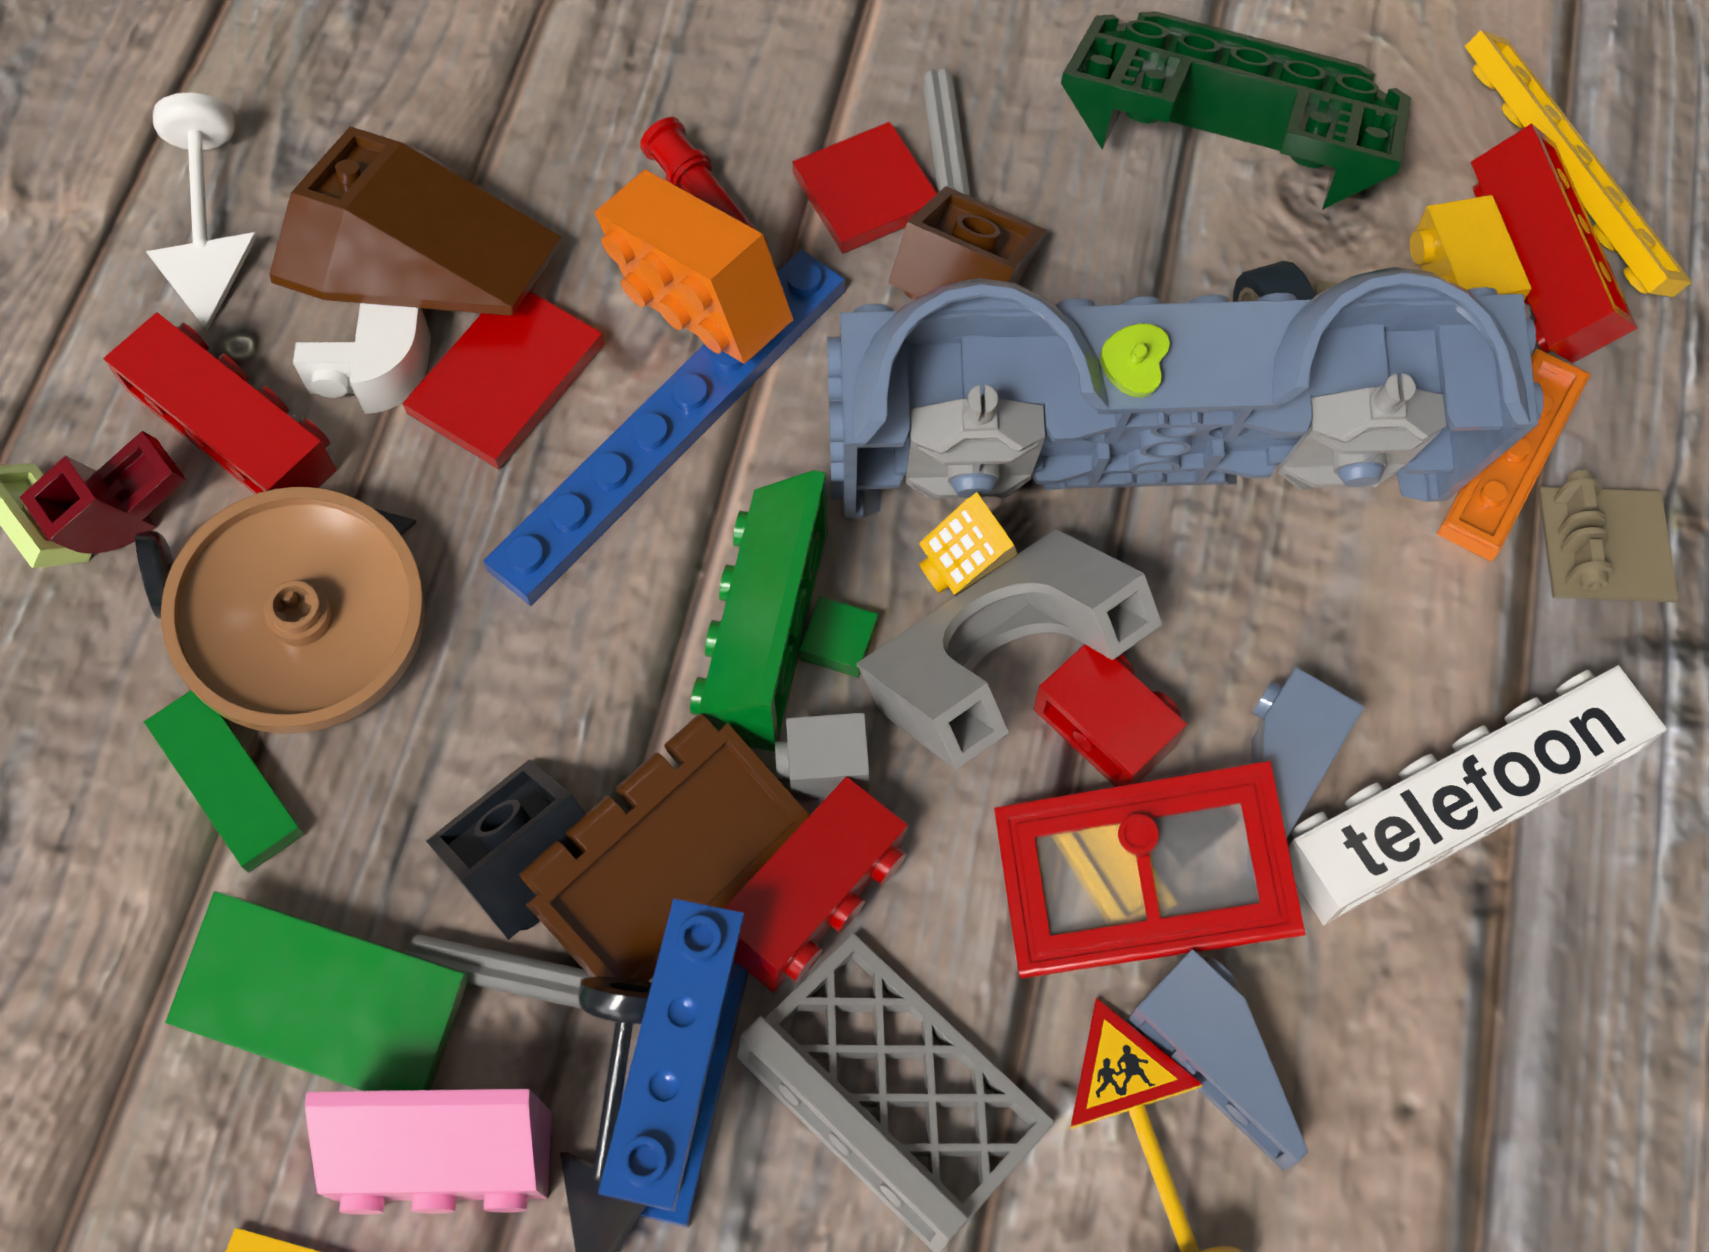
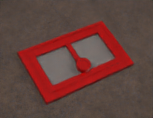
M1271 761L994 808L1020 979L1188 954L1192 949L1195 952L1306 936Z

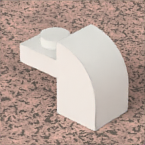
M360 303L355 342H296L293 364L309 394H319L329 398L355 394L364 414L378 413L403 403L425 378L429 363L432 335L421 308Z

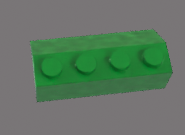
M812 470L754 489L749 512L740 510L736 519L733 546L740 548L735 566L726 564L722 573L719 600L726 603L721 621L712 620L708 628L705 656L710 657L711 662L707 678L697 677L691 695L690 714L703 715L718 731L728 723L751 748L775 752V741H779L828 532L826 472Z

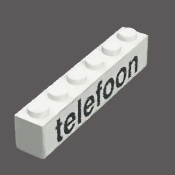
M1619 665L1597 677L1590 670L1583 671L1562 684L1556 690L1560 697L1543 705L1538 697L1533 698L1506 715L1504 719L1508 724L1493 733H1490L1485 725L1478 727L1452 745L1455 753L1437 761L1433 754L1426 755L1403 769L1399 773L1402 781L1394 786L1383 790L1379 783H1374L1362 789L1345 802L1349 810L1330 820L1324 812H1320L1297 825L1290 832L1294 840L1288 846L1295 883L1324 926L1638 754L1665 732L1667 728Z

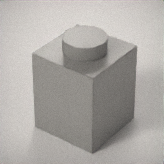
M864 713L786 718L787 741H775L777 779H790L791 794L797 801L825 799L846 776L869 794V764Z

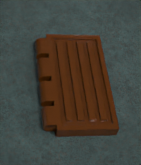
M698 714L664 744L668 754L679 765L677 769H674L661 754L655 752L616 787L619 796L631 808L627 814L612 798L606 796L566 831L568 839L581 852L577 859L560 842L555 841L519 873L525 884L536 895L526 906L590 977H621L649 981L655 973L673 899L723 909L810 816L728 723L718 731L703 715Z

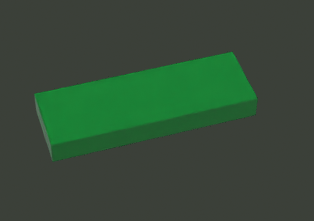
M192 690L143 721L238 863L248 873L304 835L300 826L224 717L204 704Z

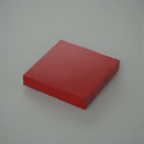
M890 121L792 161L793 175L842 254L905 228L907 222L937 194Z

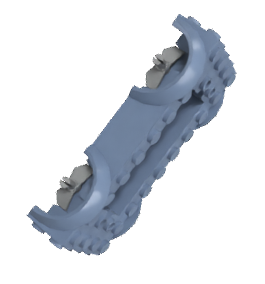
M1400 267L1357 274L1319 293L1311 300H1296V296L1289 293H1273L1262 296L1256 301L1229 302V298L1223 295H1205L1197 297L1189 303L1162 304L1159 298L1144 296L1129 299L1122 305H1095L1092 300L1083 298L1068 299L1054 305L1048 299L1010 282L975 278L944 284L902 306L898 311H894L892 307L884 304H867L857 307L853 312H840V337H827L832 499H844V518H865L880 511L881 489L899 488L905 475L907 485L927 499L935 501L940 498H969L976 492L980 497L995 496L1004 499L1027 483L1031 476H1033L1036 484H1043L1044 490L1236 485V476L1270 478L1277 465L1278 474L1301 490L1311 487L1346 486L1375 488L1396 474L1402 496L1425 502L1447 501L1538 425L1543 411V392L1540 384L1533 382L1531 355L1533 354L1536 342L1535 326L1531 318H1526L1523 294L1498 295L1497 290L1488 287L1467 290L1433 272ZM1138 323L1152 324L1161 328L1168 335L1170 342L1168 353L1159 363L1162 374L1160 385L1151 396L1145 398L1131 397L1120 392L1109 381L1100 363V351L1105 341L1115 332L1126 326Z

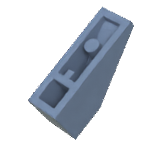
M1297 667L1294 668L1283 687L1271 681L1252 714L1263 720L1251 739L1250 764L1271 761L1286 839L1365 707ZM1247 842L1246 876L1256 881Z
M1192 949L1138 1005L1127 1022L1201 1082L1203 1087L1198 1088V1090L1281 1170L1285 1171L1299 1163L1309 1151L1247 1001L1235 989L1237 982L1226 967L1214 958L1206 957L1203 959Z

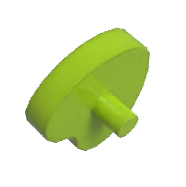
M1142 323L1126 326L1115 332L1105 341L1100 351V363L1109 381L1120 392L1131 397L1145 398L1151 396L1158 389L1161 382L1162 374L1159 363L1165 358L1169 350L1170 342L1168 335L1157 326Z

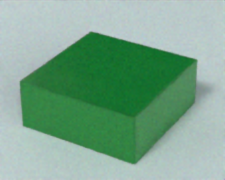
M819 596L799 650L800 660L859 678L861 672L856 663L867 657L878 626V614Z

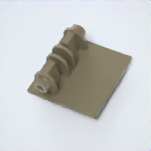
M1587 470L1574 471L1568 474L1566 477L1567 483L1562 487H1540L1538 489L1553 598L1677 602L1679 600L1661 491L1601 489V483L1593 479L1592 472Z

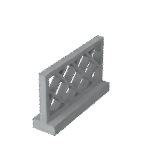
M854 933L765 1019L760 1016L740 1037L737 1058L933 1252H942L963 1226L1055 1124L1041 1108ZM851 958L872 977L873 998H835L834 975ZM825 984V998L812 997ZM882 987L893 998H883ZM797 1011H826V1045H799L781 1026ZM835 1012H873L874 1045H836ZM883 1012H909L921 1023L922 1045H885ZM932 1035L944 1046H933ZM815 1059H827V1071ZM837 1059H875L876 1094H850L837 1082ZM885 1059H923L925 1094H887ZM934 1059H959L971 1070L973 1094H936ZM984 1084L995 1094H984ZM864 1107H877V1120ZM887 1107H925L927 1144H901L888 1131ZM936 1107H974L976 1144H938ZM985 1107H1010L1031 1129L1017 1144H988ZM915 1157H928L929 1170ZM939 1157H977L979 1186L964 1203L940 1182ZM989 1157H1005L990 1173Z

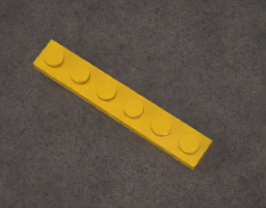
M1480 30L1464 46L1476 61V64L1472 66L1475 75L1487 87L1493 90L1497 89L1505 100L1501 105V109L1512 123L1522 129L1532 123L1556 143L1584 208L1596 222L1593 225V229L1598 240L1611 251L1617 250L1628 266L1623 269V272L1628 281L1643 294L1676 296L1691 284L1692 281L1508 39Z

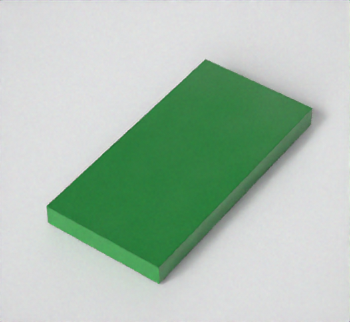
M214 891L165 1023L361 1091L431 1090L470 973L225 892Z

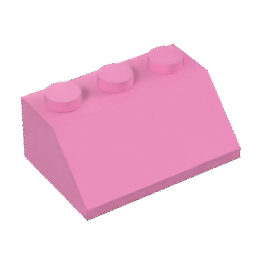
M530 1089L306 1092L305 1112L317 1194L340 1202V1213L381 1214L384 1213L385 1201H412L411 1211L416 1213H452L456 1210V1200H484V1211L510 1213L527 1211L528 1199H548L552 1111Z

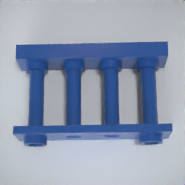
M673 899L598 1194L646 1205L639 1216L641 1218L689 1228L749 974L748 971L734 961L745 917L742 912Z

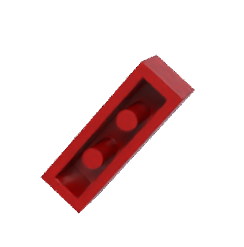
M846 776L723 908L742 912L745 916L734 961L773 993L788 976L795 982L802 979L822 952V949L817 946L818 942L832 927L839 933L844 931L865 903L859 897L873 880L877 881L880 885L885 884L902 864L906 853L900 848L908 824Z

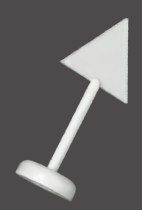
M194 92L176 93L162 98L155 104L153 124L157 134L168 144L188 150L193 243L146 251V253L208 331L258 235L252 232L213 240L207 239L203 150L220 147L232 138L235 129V117L231 107L218 98Z

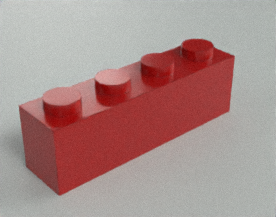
M1531 123L1472 160L1470 163L1478 180V183L1473 185L1475 197L1493 196L1531 286L1524 304L1531 306L1536 318L1533 323L1536 331V341L1546 353L1554 351L1573 364L1638 329L1556 143Z
M156 312L103 358L127 392L254 494L289 487L319 488L337 471L326 451V448L331 443L327 436L307 418L302 419L299 423L287 414L289 412L288 407L272 390L266 386H262L258 391L247 383L249 379L245 372L230 357L222 354L216 359L207 351L209 347L201 336L184 322L176 327Z

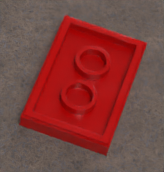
M529 291L512 316L481 313L402 404L409 416L499 470L604 346L603 334Z

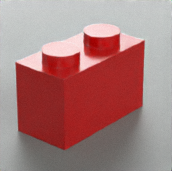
M1084 644L1039 685L1033 710L1114 787L1139 783L1177 747L1187 723L1181 719L1180 710L1168 696L1159 691L1152 692L1134 676L1133 667L1122 654L1111 660Z

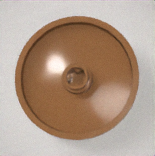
M289 487L257 493L229 505L211 517L189 538L175 559L165 583L161 605V628L169 658L177 673L194 694L216 713L234 723L263 732L280 734L313 732L333 727L354 718L376 704L396 685L409 667L417 651L425 621V594L421 575L408 545L396 528L372 507L353 497L327 489L312 487Z

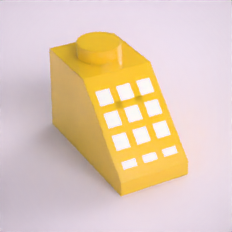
M977 492L966 499L918 543L927 555V558L919 562L918 565L939 594L950 588L955 596L1018 555L1015 545Z

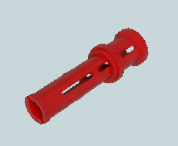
M666 117L658 120L646 130L640 140V149L646 158L655 160L666 173V181L757 230L711 173V160L706 152L701 149H695L686 138L685 127L679 119Z

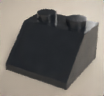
M529 759L426 840V842L489 919L509 940L519 931L530 929L540 922L526 906L536 895L525 884L519 873L555 841L560 842L577 859L581 852L568 839L566 831L586 813L570 792Z

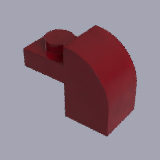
M141 431L97 471L65 455L20 496V499L49 541L76 552L96 554L127 546L135 542V535L137 533L152 531L156 528L148 514L187 479L158 439Z

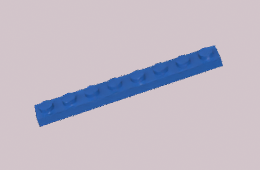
M801 249L777 272L794 320L745 364L723 351L720 354L714 353L705 344L699 348L483 560L487 572L529 606H532L845 292V279Z

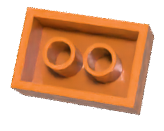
M644 169L594 211L605 235L601 238L602 245L609 256L617 262L624 278L620 283L626 295L636 305L640 307L648 305L660 312L664 319L675 329L682 330L686 328L696 334L714 353L720 354L723 351L745 364L794 320L763 233Z

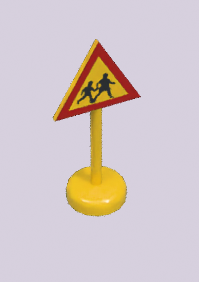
M1096 998L1070 1129L1129 1111L1180 1251L1243 1252L1238 1247L1229 1245L1199 1250L1145 1105L1201 1088L1203 1084Z

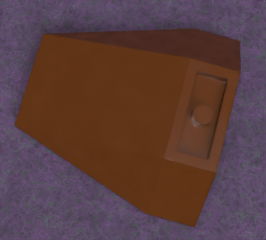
M350 126L291 192L269 275L273 284L322 300L512 316L561 248L562 237L434 156L405 143Z

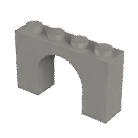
M1054 529L856 664L879 712L952 768L958 770L1009 734L988 683L971 672L990 652L1024 636L1038 633H1060L1079 640L1113 660L1163 624L1143 572Z

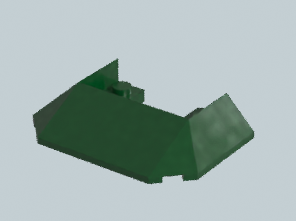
M1157 11L1139 12L1137 20H1132L1125 24H1118L1119 18L1114 14L1096 15L1062 75L1061 85L1102 150L1121 111L1126 112L1130 119L1140 123L1172 122L1259 145L1291 156L1294 162L1305 167L1321 168L1324 165L1332 167L1322 210L1397 174L1402 163L1411 97L1398 88L1389 89L1386 94L1373 82L1376 74L1361 64Z

